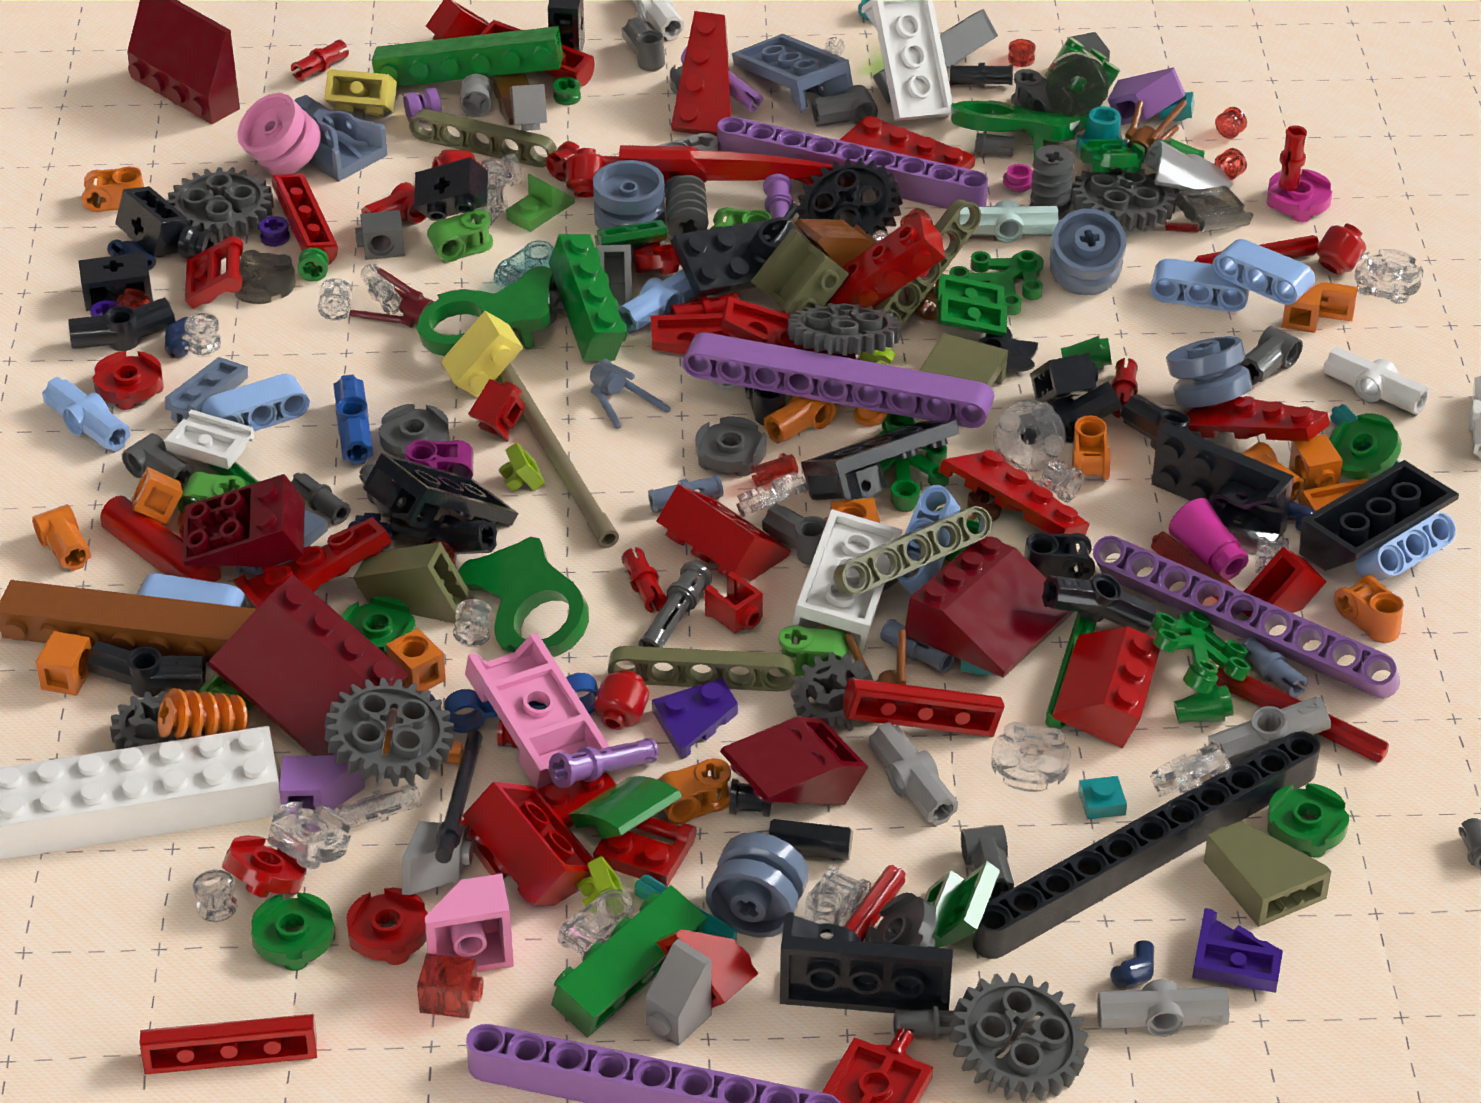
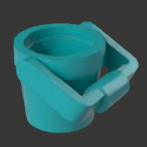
M1107 106L1093 108L1089 112L1083 136L1077 135L1076 150H1080L1081 143L1087 146L1088 140L1093 139L1123 140L1122 146L1127 147L1128 139L1122 138L1120 113L1116 109Z

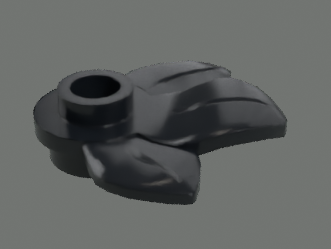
M1008 327L1005 337L986 333L985 337L978 341L1008 350L1007 371L1024 372L1035 367V363L1031 359L1037 352L1038 342L1012 339V334Z

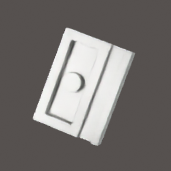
M191 409L189 418L187 420L183 419L165 439V446L168 452L229 469L246 449V443L248 441L252 442L255 437L253 427Z

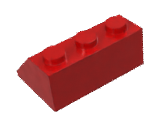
M677 484L656 520L657 523L667 529L665 536L684 546L685 542L693 547L690 551L691 554L706 563H709L711 560L717 563L716 571L725 577L733 571L741 578L753 581L786 559L792 551L718 500L680 484Z
M1129 626L1078 635L1052 718L1123 749L1141 719L1160 649L1153 643L1155 638Z
M493 781L462 815L471 827L469 831L473 838L480 844L488 847L495 856L493 858L495 865L502 872L513 878L519 886L517 890L520 896L532 905L555 906L580 891L577 884L581 880L592 877L587 863L594 860V858L534 786Z

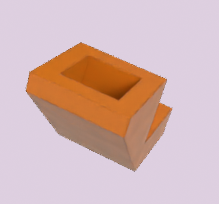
M1328 282L1311 287L1296 302L1284 306L1281 328L1315 333L1318 317L1352 322L1358 287Z

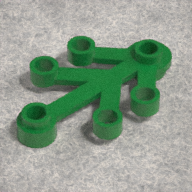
M1023 250L1014 254L1012 258H991L988 253L977 251L971 255L970 268L979 273H970L966 267L955 266L950 269L949 275L1004 286V305H1007V315H1017L1021 311L1022 299L1016 295L1014 281L1017 278L1024 281L1022 286V296L1028 300L1041 298L1043 284L1040 280H1037V277L1043 269L1044 260L1040 255L1031 250ZM988 270H1005L1004 272L982 273Z
M889 413L882 423V432L876 436L916 422L912 417ZM946 445L933 449H927V446L921 447V449L926 451V457L918 453L905 459H897V456L880 461L883 472L895 464L896 482L891 486V503L895 509L901 512L912 511L919 500L920 487L911 480L910 465L928 475L930 486L941 485L946 487L949 484V477L938 472L942 460L947 459Z
M1190 611L1189 613H1181L1176 620L1166 613H1157L1151 625L1158 632L1153 641L1154 645L1169 653H1173L1175 650L1191 649L1193 663L1190 664L1183 677V681L1187 686L1204 694L1212 692L1218 680L1216 675L1218 669L1209 662V658L1231 678L1239 681L1245 680L1251 668L1244 661L1248 650L1236 641L1228 640L1225 642L1213 633L1214 628L1209 624L1210 619L1206 615L1198 611Z

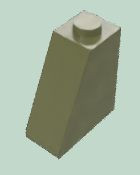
M441 542L381 551L373 557L365 558L353 577L368 604L371 603V597H391L404 602L409 607L411 615L454 624L461 623L473 600V596Z
M1243 821L1227 827H1220L1207 835L1204 863L1258 927L1327 899L1331 870L1325 864Z

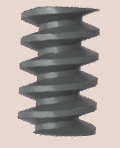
M1046 145L1035 151L1037 158L1034 159L1032 164L1034 170L1032 172L1033 181L1031 183L1030 206H1057L1058 217H1061L1069 211L1071 206L1070 198L1072 195L1071 188L1073 185L1072 177L1075 160L1073 154L1065 147Z
M678 175L667 180L665 184L667 228L671 237L673 238L675 234L706 230L709 220L704 182L693 175Z

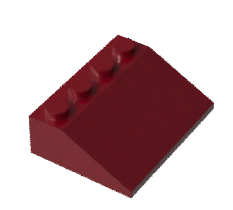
M140 0L127 50L128 71L131 78L211 125L238 111L240 103L231 30L178 0Z
M986 536L984 539L968 546L910 596L905 631L906 636L1004 678L1074 611L1045 607L1041 596L1044 590V582L1047 578L1015 547L1002 543L996 537Z
M291 575L264 600L207 664L312 756L337 755V753H328L329 742L324 741L326 714L330 712L331 702H338L340 692L350 694L352 684L363 690L365 680L367 679L374 686L380 685L381 678L386 679L388 686H394L396 680L401 679L403 686L409 675L294 575Z

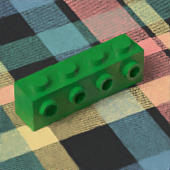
M559 234L548 263L553 272V277L583 361H602L603 359L615 361L622 342L626 340L627 326L621 320L617 299L613 297L609 287L608 274L603 271L600 262L599 250L595 248L590 234Z
M672 885L660 895L656 892L652 893L639 908L640 912L632 919L629 917L623 918L613 929L611 938L604 944L600 941L596 942L585 953L582 959L583 962L575 969L571 966L566 968L555 980L554 986L556 990L551 1005L587 1038L657 976L666 958V955L656 943L659 939L681 929L702 933L707 916Z

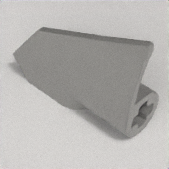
M1161 140L1155 141L1146 153L1145 165L1157 172L1154 180L1155 185L1178 188L1183 194L1188 196L1199 194L1216 196L1233 186V182L1222 168L1199 155H1186Z

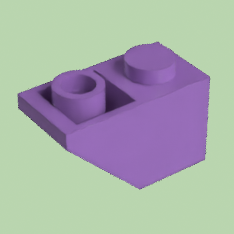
M1172 67L1118 80L1107 100L1110 107L1120 113L1121 125L1132 122L1139 100L1144 102L1139 120L1143 121L1183 98L1185 91L1175 68Z
M336 755L283 756L279 786L282 817L323 818L365 788V781H361L362 772L357 770L352 774H348V762L337 765L335 763Z

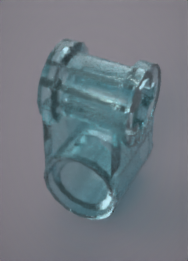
M540 240L528 243L523 249L499 263L494 272L493 279L495 284L505 288L519 280L531 268L538 266L550 268L548 262L553 246L549 242Z

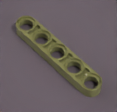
M429 109L419 110L409 122L410 132L421 141L460 150H468L473 153L534 167H546L547 158L539 155L535 151L534 146H540L545 149L547 155L557 151L553 140L541 134ZM419 120L428 122L432 130L429 131L422 128ZM447 126L456 128L460 133V137L450 134ZM476 133H482L487 136L489 144L481 142L477 138ZM505 139L514 141L518 146V150L509 148Z
M959 199L954 201L934 226L941 233V236L946 233L949 235L950 243L948 248L944 250L945 258L931 267L925 277L920 278L918 276L873 307V310L884 309V313H893V317H898L899 322H901V330L978 227L981 221V210L978 205L967 200ZM964 207H968L970 212L969 219L965 224L961 225L958 215ZM908 287L910 297L905 304L900 305L898 294L903 288Z
M979 506L956 511L842 562L834 571V585L838 591L845 595L867 592L984 539L992 528L991 516L987 510ZM971 513L977 516L980 524L979 530L975 534L971 533L966 525L967 517ZM940 527L946 528L950 534V542L946 547H942L937 541V531ZM911 540L917 542L920 547V556L916 561L909 558L906 550ZM881 553L885 554L890 560V569L886 574L879 572L876 565L877 558ZM850 567L855 568L860 575V582L856 588L850 587L846 582V572Z
M619 646L610 652L607 671L608 674L616 673L618 670L635 672L643 678L645 685L695 687L723 678L729 689L779 692L788 690L794 685L793 679L796 673V665L791 657L778 653ZM630 661L635 667L624 669L619 667L616 662ZM664 662L670 664L673 669L662 671L654 665ZM702 664L710 667L711 671L700 673L692 667ZM740 666L748 669L750 672L745 675H738L730 669ZM779 668L785 670L788 674L783 677L771 675L769 671Z

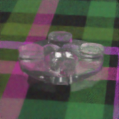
M1386 248L1379 249L1378 255L1369 256V251L1364 253L1356 263L1354 276L1357 282V291L1362 295H1372L1382 299H1389L1395 304H1404L1409 300V296L1417 293L1421 287L1424 273L1422 266L1419 268L1415 265L1416 259L1406 252Z
M1023 400L1012 404L999 417L993 432V443L996 452L1000 453L1004 460L1013 467L1028 473L1038 472L1049 467L1063 452L1065 447L1066 434L1063 422L1053 407L1044 401ZM1025 428H1032V431H1036L1038 437L1035 438L1034 445H1028V440L1025 443L1022 441L1020 435L1025 432Z
M796 472L789 473L771 481L773 488L765 491L763 486L738 495L740 503L736 504L741 518L795 496L797 491L801 493L808 490L803 476L798 478Z
M1019 722L1009 723L1004 727V732L993 743L991 755L992 769L995 774L997 770L1003 776V782L1014 789L1026 792L1047 790L1049 783L1058 780L1059 784L1066 778L1069 772L1071 753L1066 743V735L1063 731L1056 728L1049 729L1038 725H1024ZM1026 755L1036 756L1033 761L1025 760Z
M1221 743L1196 749L1197 754L1188 757L1184 754L1155 769L1152 775H1150V779L1159 797L1171 794L1178 789L1180 793L1190 791L1202 784L1201 776L1208 773L1210 776H1215L1230 769L1231 764Z
M303 802L286 803L275 810L267 841L270 845L279 848L287 855L297 858V863L300 866L316 869L321 863L338 860L346 854L351 835L349 836L348 834L350 825L335 810L316 804L315 810L302 808Z

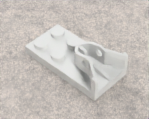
M870 0L862 6V13L867 15L878 33L894 120L951 116L953 100L933 0Z
M831 509L796 604L792 626L819 628L821 623L845 630V633L852 634L861 654H863L885 583L861 594L845 595L838 591L834 585V571L842 562L900 537L903 529ZM882 553L876 561L879 572L886 574L890 569V560ZM850 567L846 572V582L852 588L858 586L860 575L855 568Z

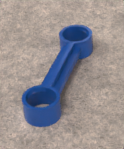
M574 673L567 676L566 679L575 693L589 692L587 695L579 697L587 712L589 714L595 711L594 700L598 693L596 679L587 673ZM457 690L448 695L444 701V710L450 711L449 722L454 723L453 731L457 733H469L471 730H477L484 724L485 719L499 717L489 701L482 703L474 690ZM536 701L528 703L530 707L537 710L547 708L545 704H540ZM464 708L474 709L467 714H455V712Z

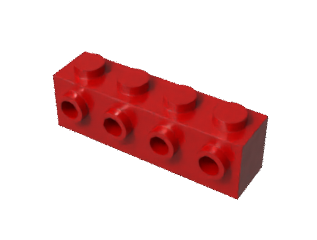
M921 213L917 214L844 265L842 268L849 275L824 307L828 306V303L834 305L842 303L860 304L861 308L875 307L945 258L941 233Z

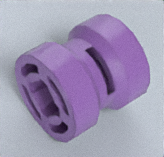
M435 87L425 89L423 93L419 94L415 92L403 94L404 109L408 122L421 109L442 112L440 97Z

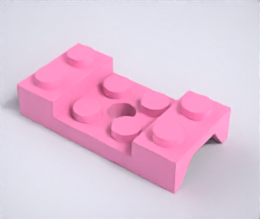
M538 633L531 634L514 653L487 662L476 653L468 655L465 676L482 703L486 701L491 703L520 750L518 762L536 789L553 783L548 768L549 760L553 754L558 752H566L567 754L577 753L581 747L591 746L597 750L610 747ZM536 701L540 704H545L547 708L537 710L530 707L528 703Z

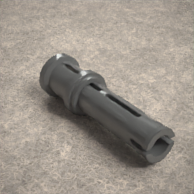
M695 561L684 563L680 570L678 581L670 584L667 589V601L656 615L644 636L639 640V646L663 648L685 612L696 607L699 602L698 595L712 582V575L704 565Z

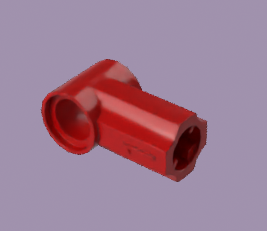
M408 182L397 185L392 190L390 196L368 204L361 209L362 214L400 210L401 222L409 220L411 223H420L427 218L414 208L415 187Z

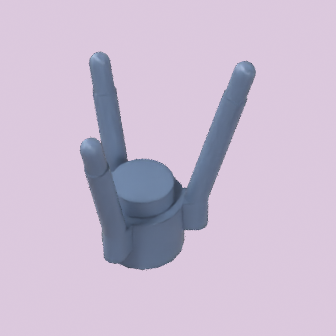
M603 359L596 363L590 371V381L594 384L591 388V393L599 399L615 428L619 429L621 423L605 394H617L624 387L665 412L671 411L670 406L627 380L635 378L633 373L612 364L607 359Z

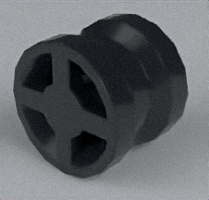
M188 225L180 234L178 253L180 257L190 259L217 244V236L214 231L204 230L200 232L196 227Z

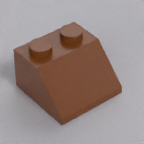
M798 219L794 223L808 241L840 267H843L877 243L873 236L869 233L866 234L859 225L856 224L852 227L844 220Z

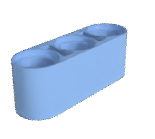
M1245 239L1235 240L1217 255L1213 262L1216 273L1222 279L1285 305H1291L1315 284V275L1306 264Z
M1178 259L1160 260L1155 266L1150 286L1152 296L1161 302L1229 312L1242 310L1247 304L1250 291L1222 279L1216 273L1213 264Z
M285 373L213 395L203 404L202 413L253 427L255 432L302 416L308 410L310 400L297 379L292 374Z
M933 485L922 492L905 534L961 510L946 487ZM945 504L941 510L935 512L938 506ZM940 527L937 531V541L942 547H946L950 542V534L946 528ZM914 540L909 541L906 549L910 559L916 561L920 556V547ZM945 556L915 569H919V572L914 577L908 578L913 571L897 577L898 581L909 594L913 595L940 571Z
M1439 512L1429 516L1357 559L1356 569L1361 578L1371 575L1378 581L1401 574L1450 544L1456 535L1454 521L1446 513Z
M159 573L147 575L137 592V595L245 607L247 602L245 594L239 588L229 584Z

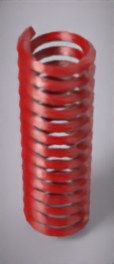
M1167 221L1165 223L1166 231L1199 232L1197 223L1196 227L1195 223L1194 225L1189 223L1188 227V222L1187 224L1182 222V226L1181 222L1180 224L1175 222V225L1174 222H1168V225Z

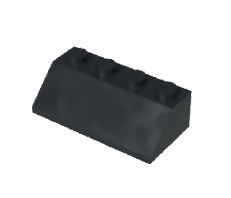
M1403 460L1303 518L1299 554L1324 571L1353 562L1455 502L1459 498V493L1406 460Z

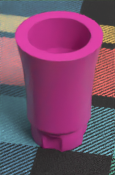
M1198 498L1188 502L1171 519L1168 528L1169 534L1185 545L1209 570L1214 571L1220 578L1225 580L1232 579L1239 575L1241 570L1247 566L1249 561L1247 553L1241 548L1240 542L1218 517L1207 499Z

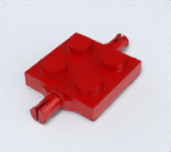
M905 1028L897 1030L895 1037L888 1046L871 1044L854 1037L822 1093L835 1096L840 1103H919L933 1078V1066L914 1060L905 1053L914 1039V1035L909 1030L904 1035Z

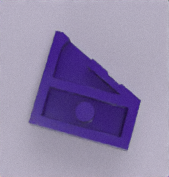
M722 678L653 699L652 712L679 758L684 759L691 754L692 745L701 738L707 741L716 733L719 726L727 724L738 714V702Z
M1204 908L1192 978L1276 993L1283 950L1267 941L1257 939L1252 932L1240 925L1233 930L1216 920L1217 912Z

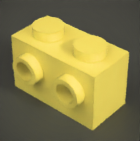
M328 69L324 100L332 107H335L334 111H344L351 114L353 109L365 110L367 115L383 116L384 112H394L397 81L389 74Z
M484 311L444 356L441 362L454 385L479 397L489 379L495 381L510 362L516 358L523 349V346L509 324Z

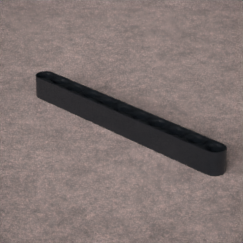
M1304 731L1291 733L989 901L978 929L973 932L974 950L980 956L988 959L1003 957L1207 841V835L1216 829L1240 822L1269 806L1272 796L1281 788L1293 784L1294 790L1311 782L1315 778L1320 752L1319 740L1316 736Z

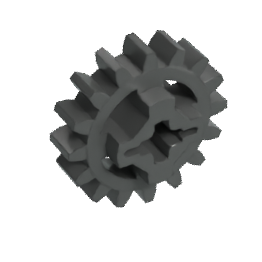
M834 652L829 653L828 661L823 662L819 656L814 657L816 665L812 668L803 665L802 670L805 676L794 677L793 679L796 689L791 691V697L795 703L793 706L797 716L822 718L837 734L841 725H845L849 731L853 730L851 722L853 720L845 719L843 711L845 687L850 678L873 681L870 670H865L860 659L852 664L850 655L847 653L844 654L841 660H836ZM809 697H812L814 702L817 703V708H814L809 703Z
M148 691L145 692L144 699L139 700L132 696L130 697L131 705L120 704L117 706L119 714L111 715L112 726H110L112 742L115 743L116 750L181 740L174 737L172 730L168 737H160L158 733V713L166 691H161L158 697H152ZM186 731V733H185V736H184L182 739H188V738H189L188 735H187V731Z

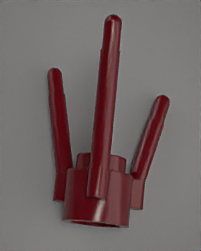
M379 268L377 273L397 287L394 288L391 285H386L385 290L402 299L399 309L403 316L350 310L349 315L364 319L400 323L412 328L415 322L418 323L419 316L425 308L434 301L424 297L422 292L412 289L392 274Z

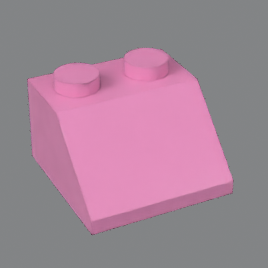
M502 873L460 880L425 916L431 979L514 966L510 908Z

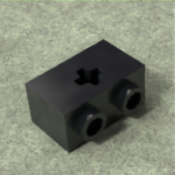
M549 0L547 7L548 27L558 26L561 44L582 52L585 42L583 0Z
M471 157L415 172L414 208L432 221L446 219L448 216L459 213L472 212L474 209L487 206L488 170Z
M150 186L123 190L115 224L153 257H163L164 255L178 253L179 237L182 230L187 226L188 218Z
M146 252L78 260L86 311H90L94 304L101 301H114L120 306L153 302Z
M1089 353L1049 360L1030 373L1037 407L1051 405L1062 397H1070L1075 400L1097 387L1098 370L1096 364L1091 362Z

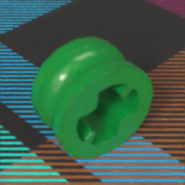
M562 77L555 80L553 83L554 101L565 106L578 103L581 99L580 82L572 77Z
M318 248L303 250L300 253L298 273L300 276L308 281L322 280L328 272L329 260L327 254ZM308 262H314L315 266L318 267H313L312 264Z

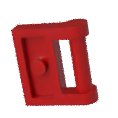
M228 237L187 260L185 302L192 309L212 302L217 296L226 291L235 293L242 288L239 263L240 256L243 253V242L240 238ZM226 258V272L221 275V261Z
M650 817L634 828L675 841L673 845L627 831L620 836L601 839L595 848L593 858L596 859L602 856L613 870L639 879L643 875H649L668 887L695 841L697 828L686 823L679 826Z

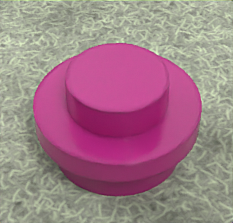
M1013 164L1004 173L1003 184L1013 192H1025L1031 189L1033 171L1025 164Z

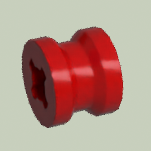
M566 141L558 147L557 151H553L547 156L546 167L555 179L562 182L566 181L565 163L568 157L577 154V149H580V146L576 143Z

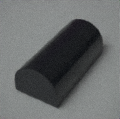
M779 819L770 821L769 835L791 844L801 855L850 860L854 832L850 827Z

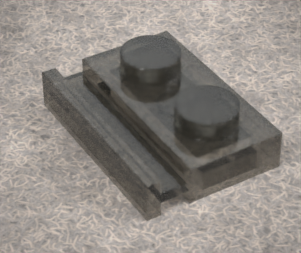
M1227 186L1179 192L1174 201L1187 219L1192 223H1199L1200 232L1246 226L1250 224L1254 216L1252 212L1246 213L1243 210L1245 205Z

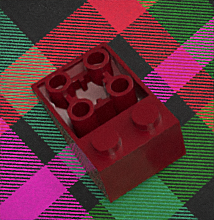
M281 474L186 505L183 564L185 566L272 567L303 557L305 499L286 475Z
M794 717L726 745L720 750V753L730 762L733 772L743 777L752 786L757 798L769 804L782 802L797 805L801 803L846 805L868 769V766L822 718Z

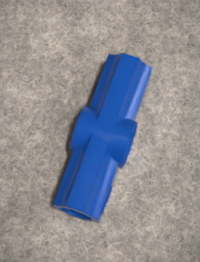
M354 374L342 375L337 382L333 383L342 458L351 462L352 465L365 464L366 460L373 456V447L363 380L357 379Z

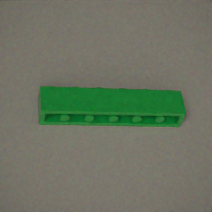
M555 26L377 46L371 61L374 73L389 74L397 81L396 87L463 80L471 74H481L490 77L560 69L563 51L559 27Z

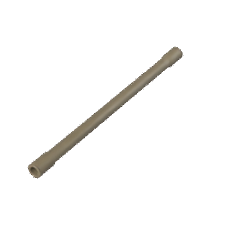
M510 363L499 375L502 383L504 381L511 382L522 390L520 398L525 403L522 416L587 520V525L599 545L603 548L612 547L619 539L618 532L606 513L602 512Z

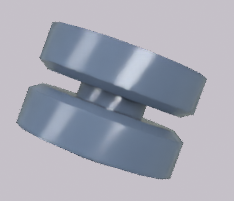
M625 160L607 164L597 171L593 177L594 219L595 225L599 230L657 220L665 222L664 176L657 167L646 162Z
M1079 209L1064 216L1058 222L1053 232L1049 257L1050 271L1055 281L1065 290L1078 295H1095L1107 291L1115 284L1122 271L1123 257L1126 250V234L1120 222L1109 213L1098 209Z
M1225 336L1200 340L1177 348L1166 356L1169 374L1179 379L1173 387L1177 405L1184 408L1216 405L1240 397L1251 390L1252 382L1249 369L1239 365L1245 358L1242 340L1239 337Z
M759 832L741 833L731 838L724 847L718 860L717 868L706 888V903L715 917L736 929L738 933L756 938L774 937L783 933L785 915L788 912H794L795 915L798 901L808 883L809 868L803 856L791 844L775 836Z

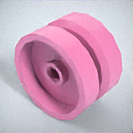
M279 92L268 94L257 100L246 111L240 121L237 136L241 147L252 158L256 159L267 172L272 175L292 174L300 170L312 159L318 149L321 132L320 126L306 111L302 110L289 95Z

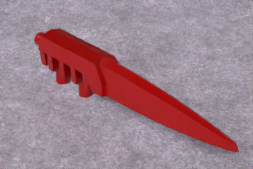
M620 145L619 156H603L605 165L617 161L636 160L657 167L664 176V191L666 181L678 175H693L706 183L707 181L765 180L773 174H783L790 179L809 178L812 175L819 177L823 176L822 167L829 171L833 170V165L827 163L752 153L702 151L693 146Z

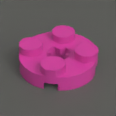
M1302 169L1300 187L1295 191H1286L1279 187L1281 171L1275 173L1269 179L1267 205L1282 213L1291 215L1295 221L1307 222L1311 219V216L1323 213L1331 205L1333 190L1331 191V183L1324 175L1318 172Z

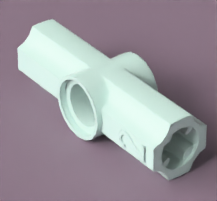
M1002 200L996 203L994 207H979L981 210V221L971 236H996L1002 242L1011 243L1019 240L1022 236L1053 235L1058 224L1057 206H1019L1013 200ZM964 207L958 215L961 225L965 224L969 219L970 212L968 207Z

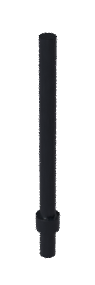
M471 730L467 734L445 820L439 825L437 830L436 843L438 846L435 858L440 863H448L451 860L453 851L461 840L462 828L460 823L483 738L478 730Z

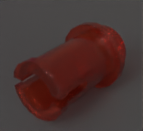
M781 453L777 459L751 466L750 472L756 473V475L751 477L755 486L760 488L785 478L787 481L792 480L793 476L798 474V465L792 454L786 455Z

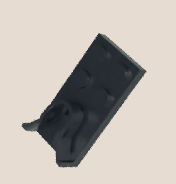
M792 203L784 217L675 234L671 244L695 297L756 288L751 280L792 228L795 230L791 220L798 211L797 204Z
M920 421L802 461L801 465L811 499L853 500L872 497L886 486L880 461L897 456V459L915 456L918 454L917 448L927 446V449H933L947 445V438L960 434L957 421Z
M1164 422L1157 431L1151 485L1189 501L1198 498L1207 499L1225 526L1242 533L1260 548V552L1269 551L1286 531L1294 476Z
M381 453L363 486V490L394 513H408L406 523L415 529L429 528L441 507L454 510L470 520L477 516L486 522H493L494 526H496L497 522L512 526L519 514L472 478ZM404 497L403 502L397 505L399 499Z
M788 912L784 918L781 941L780 1004L894 1013V1010L897 1009L931 1010L932 1006H938L939 1011H949L953 949L861 942L858 935L848 928L830 923L819 924L795 916L794 912ZM824 932L831 933L833 937L830 939H823L820 935Z

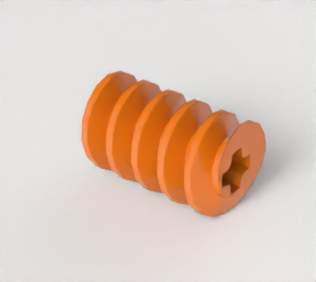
M172 688L166 693L160 704L157 721L158 733L160 737H168L172 730L175 738L182 739L186 731L189 738L200 737L201 733L202 736L245 730L248 718L247 708L244 700L239 695H229L227 697L222 693L212 695L210 692H200L198 694L194 690L183 692L181 689Z

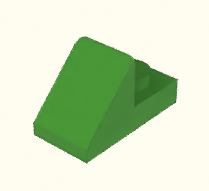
M528 174L529 195L507 208L506 216L508 221L532 232L573 205L575 198Z

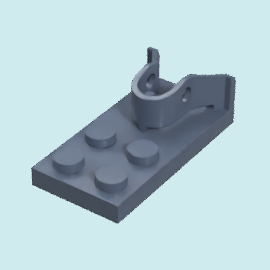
M783 33L732 53L734 65L747 70V72L757 74L764 79L790 88L792 101L798 105L799 113L805 112L808 107L806 92H813L820 97L844 94L849 87L853 86L848 59Z
M306 94L294 100L320 126V143L309 163L339 182L387 156L386 133L382 123L375 124L358 119L344 111H331Z

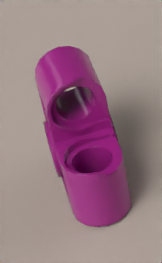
M415 440L410 442L405 448V460L468 478L473 477L474 452L471 445L465 441Z

